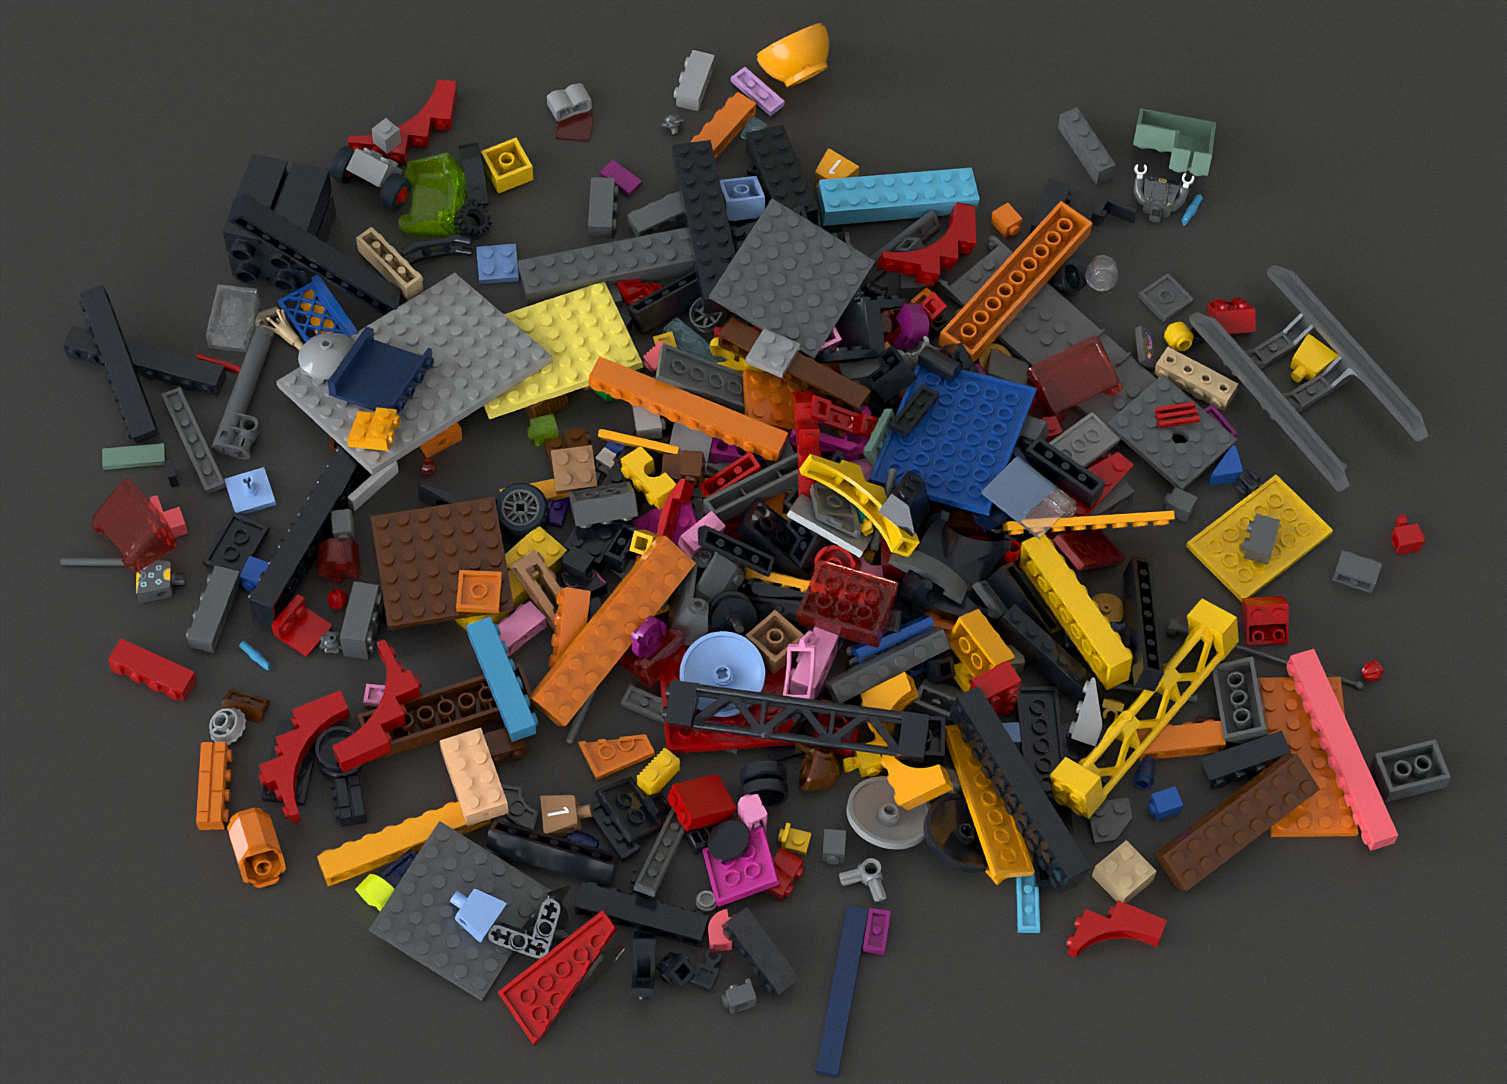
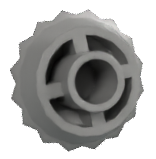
M225 708L217 711L212 716L209 724L211 740H214V742H226L227 745L237 741L238 737L242 736V731L246 728L245 723L247 720L244 718L245 714L240 709Z

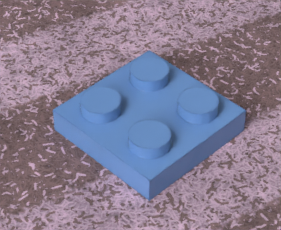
M516 244L476 247L479 284L519 281Z

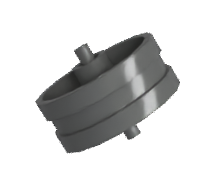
M700 297L692 304L689 317L693 325L700 332L712 334L714 333V326H723L726 323L728 313L724 311L704 314ZM704 321L703 326L698 325L700 322Z

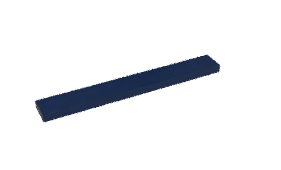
M847 905L815 1073L838 1077L869 909Z

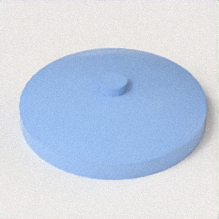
M713 632L699 638L688 648L680 666V681L762 692L765 683V666L758 649L747 638L732 632ZM699 697L698 710L703 711L717 699ZM731 703L714 716L728 717L737 715L740 711ZM743 703L747 709L753 705Z

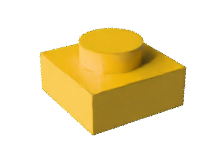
M672 331L653 337L655 345L662 341L664 344L677 348Z

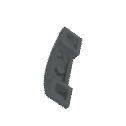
M914 550L909 557L892 552L889 564L905 573L910 569L944 588L943 595L959 604L962 603L968 586L948 566L917 550Z

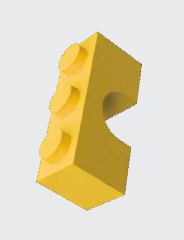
M640 446L621 458V472L627 479L630 478L633 481L637 491H642L645 494L650 505L654 504L660 510L663 508L676 483L666 472L658 477L648 476L655 471L653 458Z

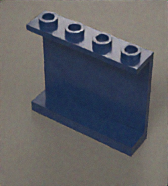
M366 326L328 380L329 395L373 411L377 407L396 409L397 414H399V412L404 410L409 397L411 398L414 395L417 385L421 384L424 380L427 370L432 368L434 364L432 349L427 348L423 356L391 346L375 340L374 329Z

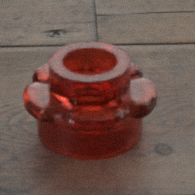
M433 458L431 460L425 459L421 474L426 475L427 478L430 475L434 476L437 464L434 463Z

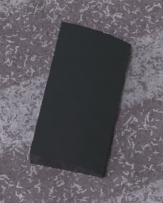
M757 498L743 517L735 533L756 549L775 557L774 563L790 576L806 578L810 574L812 567L800 568L789 556L797 538L785 526L787 520Z

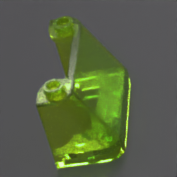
M448 152L408 161L405 177L413 185L410 215H401L398 221L399 228L406 234L437 236L459 234L460 230H455L457 225L453 224L455 221L453 218L456 215L455 213L464 205L466 184L463 168Z

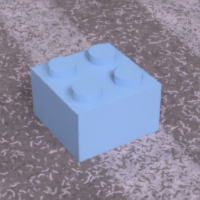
M757 176L720 180L728 221L735 222L744 219L760 218L765 210V196Z

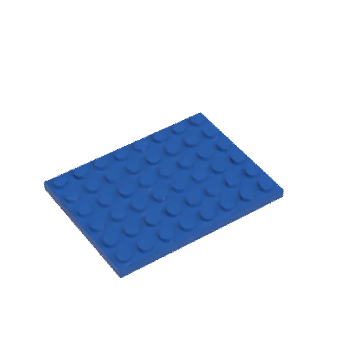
M917 364L914 371L917 379L912 385L907 387L896 416L922 384L939 392L940 398L908 438L889 430L869 478V483L885 488L889 469L893 468L898 470L894 484L895 488L909 470L912 473L918 474L922 481L925 482L929 500L989 516L994 503L981 494V492L1009 464L1034 401L1037 388L967 370H962L952 382H949Z

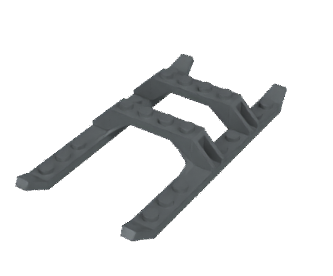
M1273 265L1267 269L1268 277L1301 312L1283 331L1252 350H1242L1215 318L1196 312L1189 316L1190 324L1223 360V364L1232 370V374L1237 376L1261 403L1262 409L1268 411L1270 418L1282 427L1336 491H1343L1350 486L1343 463L1300 416V411L1344 385L1355 375L1365 383L1416 442L1426 438L1428 433L1422 415L1300 278L1292 270ZM1318 331L1339 356L1316 377L1290 393L1281 394L1263 374L1261 369L1300 346L1308 333L1312 336Z

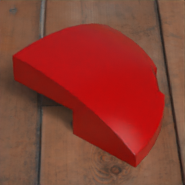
M640 279L617 282V287L628 306L663 288L651 282V285L641 283Z

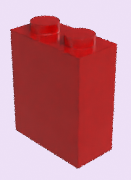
M718 773L673 784L667 796L670 806L673 807L677 814L678 821L686 831L731 820L737 808Z

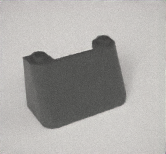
M707 549L698 551L692 558L696 564L671 596L666 637L672 644L691 646L696 640L708 634L709 604L704 599L693 598L697 583L715 552Z

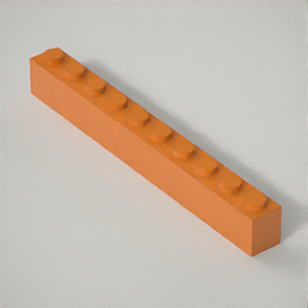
M599 356L589 375V386L596 391L610 394L615 399L625 400L635 407L647 409L652 414H660L672 422L684 424L689 429L698 430L709 437L721 439L729 445L743 448L746 452L751 451V453L760 455L766 460L778 462L787 444L788 432L655 380L652 377Z

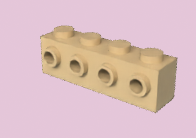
M370 227L356 237L358 251L389 282L401 289V294L408 301L424 290L421 274L415 271L409 262L403 259L396 249L385 241L381 234Z
M1170 347L1166 348L1156 363L1154 375L1158 378L1161 375L1166 376L1180 390H1184L1192 394L1196 399L1203 400L1210 405L1213 404L1222 411L1226 410L1235 396L1238 383Z

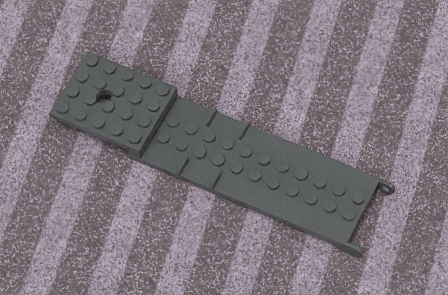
M991 235L987 238V245L993 251L951 286H949L946 280L938 279L935 283L936 288L942 294L964 307L1013 254L995 236ZM1048 283L1039 290L997 337L1022 361L1029 363V367L1080 413L1087 416L1093 412L1174 487L1181 490L1187 488L1237 442V439L1197 404L1195 408L1198 410L1197 415L1200 417L1199 423L1159 428L1155 414L1156 407L1194 401L1166 376L1161 375L1156 379L1131 357V352L1127 353L1105 334V329L1101 330ZM1192 415L1181 416L1180 418L1192 417ZM1167 418V419H1162V421L1173 420V419H1179V418ZM1176 434L1182 435L1186 438L1187 442L1185 444H1176L1172 440V436Z

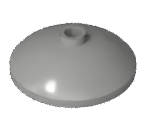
M329 332L319 334L308 340L300 349L298 355L299 365L302 371L310 377L324 380L330 379L355 341L341 333Z

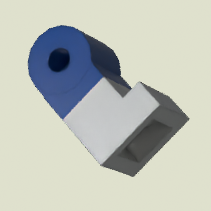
M608 442L595 458V468L607 475L625 445Z

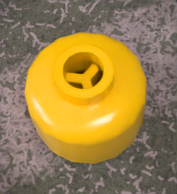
M1183 322L1172 323L1165 330L1164 339L1171 349L1178 352L1186 351L1192 345L1193 333Z

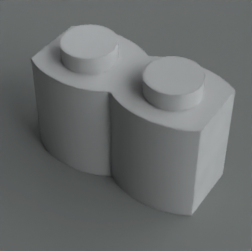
M582 83L572 84L565 90H555L547 95V105L556 121L566 120L573 115L583 114L592 109V100Z

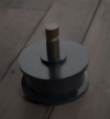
M728 590L718 594L710 602L708 621L714 632L726 631L745 637L746 634L755 628L757 613L751 601L744 593Z

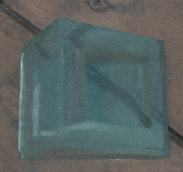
M751 116L740 137L746 140V133L765 129L767 124Z

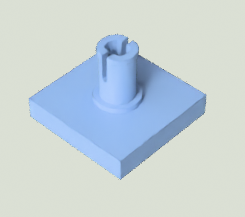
M264 467L224 479L235 513L245 515L276 505Z

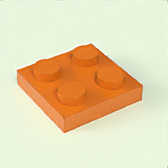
M459 570L456 611L499 613L502 572Z

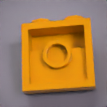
M377 407L375 413L358 411L347 439L348 447L388 451L390 444L394 443L395 430L400 426L401 418L397 414V410Z

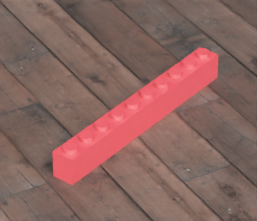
M1311 649L1291 655L1286 665L1287 672L1295 681V690L1303 699V708L1311 717L1312 728L1315 732L1317 731L1320 737V746L1328 755V764L1331 769H1334L1337 784L1340 788L1342 787L1345 793V802L1347 806H1351L1354 822L1357 826L1359 825L1362 831L1361 836L1364 844H1368L1370 851L1394 844L1398 833L1315 650Z

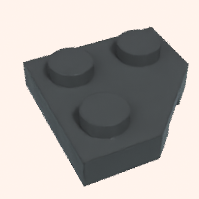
M1129 798L1105 800L1088 819L1094 846L1115 843L1123 830L1132 821L1133 816Z

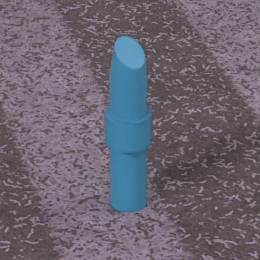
M1197 194L1186 209V213L1182 218L1183 226L1187 225L1198 210L1197 208L1203 200L1201 195Z
M245 640L240 643L239 647L254 662H257L267 671L271 670V664L258 650H255Z

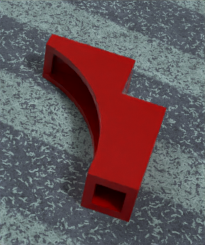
M1119 900L1115 907H1110L1107 917L1085 909L1083 916L1078 915L1074 927L1077 928L1075 935L1071 933L1066 946L1069 947L1068 955L1076 958L1089 946L1100 941L1115 938L1134 939L1157 947L1167 920Z

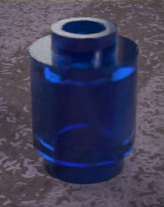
M575 830L573 833L570 832L567 840L598 848L600 842L595 839V836Z

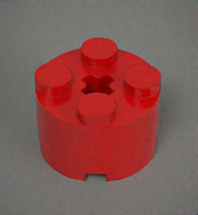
M838 545L822 548L814 560L816 577L824 585L832 587H845L852 584L858 578L862 567L858 556ZM836 562H839V563H840V564H839V567H840L839 570H836V568H837V566L835 565Z

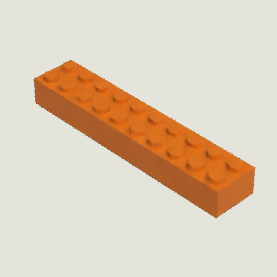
M1060 201L940 332L938 344L944 347L947 344L963 343L974 363L1088 238L1092 222Z
M666 536L657 537L529 695V701L557 726H566L633 643L630 639L632 632L635 629H639L647 617L654 616L696 562Z

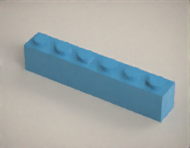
M491 617L466 625L468 637L511 741L514 742L536 734L537 717L535 713H530L528 708L531 706L527 694L523 695L521 691L523 684L520 677H515L513 671L516 668L512 658H507L506 653H508L505 641H500L499 635H501L498 624H493Z

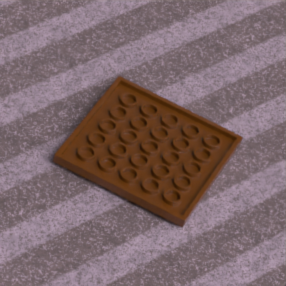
M495 497L370 516L388 630L492 614L456 611L459 570L502 572L499 612L514 610Z

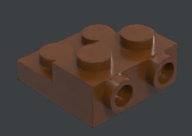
M584 427L564 430V436L544 439V447L553 475L551 450L589 446L591 444L590 433L585 432ZM592 447L593 457L595 459L596 453L594 447Z

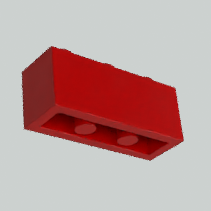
M750 451L701 483L699 487L707 498L763 469Z

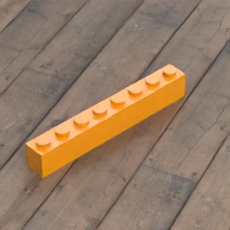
M459 801L456 803L449 802L438 810L426 811L422 816L408 818L396 826H387L376 834L370 833L355 842H346L337 849L325 850L317 858L329 887L419 852L439 821L463 835L491 824V819L467 826Z

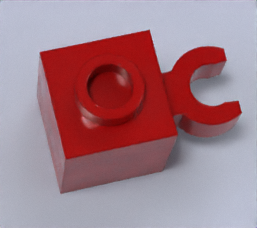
M1405 514L1398 515L1395 521L1396 528H1394L1390 537L1396 555L1420 551L1425 542L1423 530H1420L1418 523L1408 525Z

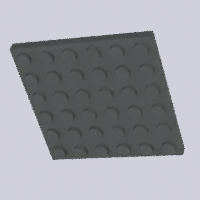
M771 199L714 287L709 298L761 330L767 329L800 343V350L798 352L806 357L815 359L875 261L774 199Z
M439 821L376 917L369 931L482 1001L513 950L491 942L488 933L481 943L477 941L456 921L455 916L460 908L450 902L456 891L469 897L473 889L480 890L507 903L495 923L503 922L526 930L551 890ZM501 929L494 931L497 933L498 938L503 935L501 934ZM511 932L507 935V941H509V937L512 934ZM515 935L514 941L516 944L521 939V935Z

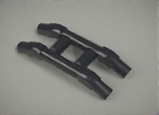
M453 234L447 237L413 241L400 251L404 257L413 253L406 258L411 265L418 261H423V259L447 255L472 256L473 249L459 246L461 244L471 245L472 239L470 237ZM442 245L441 249L430 250V247Z

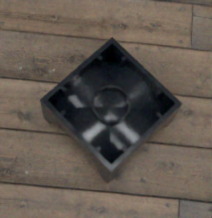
M943 510L925 518L916 531L920 543L914 550L925 553L952 569L968 586L962 603L959 604L942 594L944 588L910 569L907 573L904 572L898 598L953 622H957L960 616L977 609L981 611L988 621L994 619L996 611L985 607L984 602L972 586L978 581L988 579L997 561L1011 549L1012 542L1007 540L980 541L962 536L946 525L950 513Z

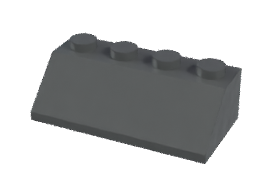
M1254 657L1218 664L1213 670V677L1224 740L1244 744L1270 735L1259 670Z

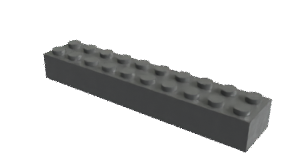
M687 228L518 260L519 276L527 306L597 283L605 282L607 286L617 285L619 281L640 279L641 283L686 275L695 270Z

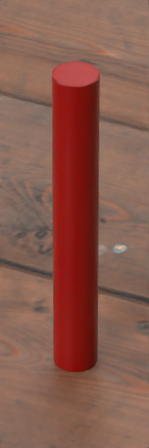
M199 353L196 355L197 359L223 365L225 370L239 374L241 369L240 365Z

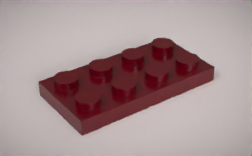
M1101 529L1058 534L1053 539L1058 545L1059 551L1065 554L1071 560V565L1079 571L1119 565L1126 559Z

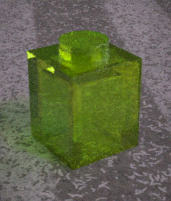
M553 414L530 419V427L527 428L529 439L534 440L535 446L544 445V439L559 436V430Z

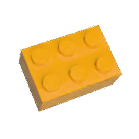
M979 609L960 616L947 638L951 649L973 678L1006 661H1009L1011 664L1015 658L1012 651L1006 646L1000 635L994 630Z

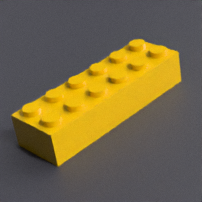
M540 526L533 529L505 554L514 610L456 619L455 621L466 631V625L491 617L493 624L497 623L499 625V622L504 617H508L530 597L509 566L528 552L535 550L536 553L539 552L543 556L547 569L556 574L562 568L561 558L568 550ZM536 575L534 578L532 577V581L536 580L538 585L541 587L542 584L537 578V576L539 575Z

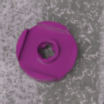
M653 616L647 617L641 627L635 629L631 634L630 639L633 641L632 652L640 658L645 657L647 659L653 656L662 645L660 642L661 636H666V624Z

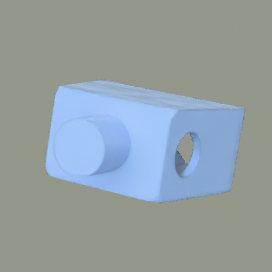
M473 889L469 897L456 891L450 900L452 904L460 908L455 916L456 921L480 943L507 904L477 889Z

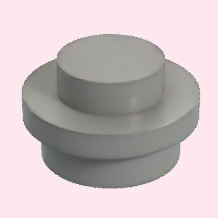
M705 890L697 895L696 906L699 910L710 912L716 908L717 904L713 892Z

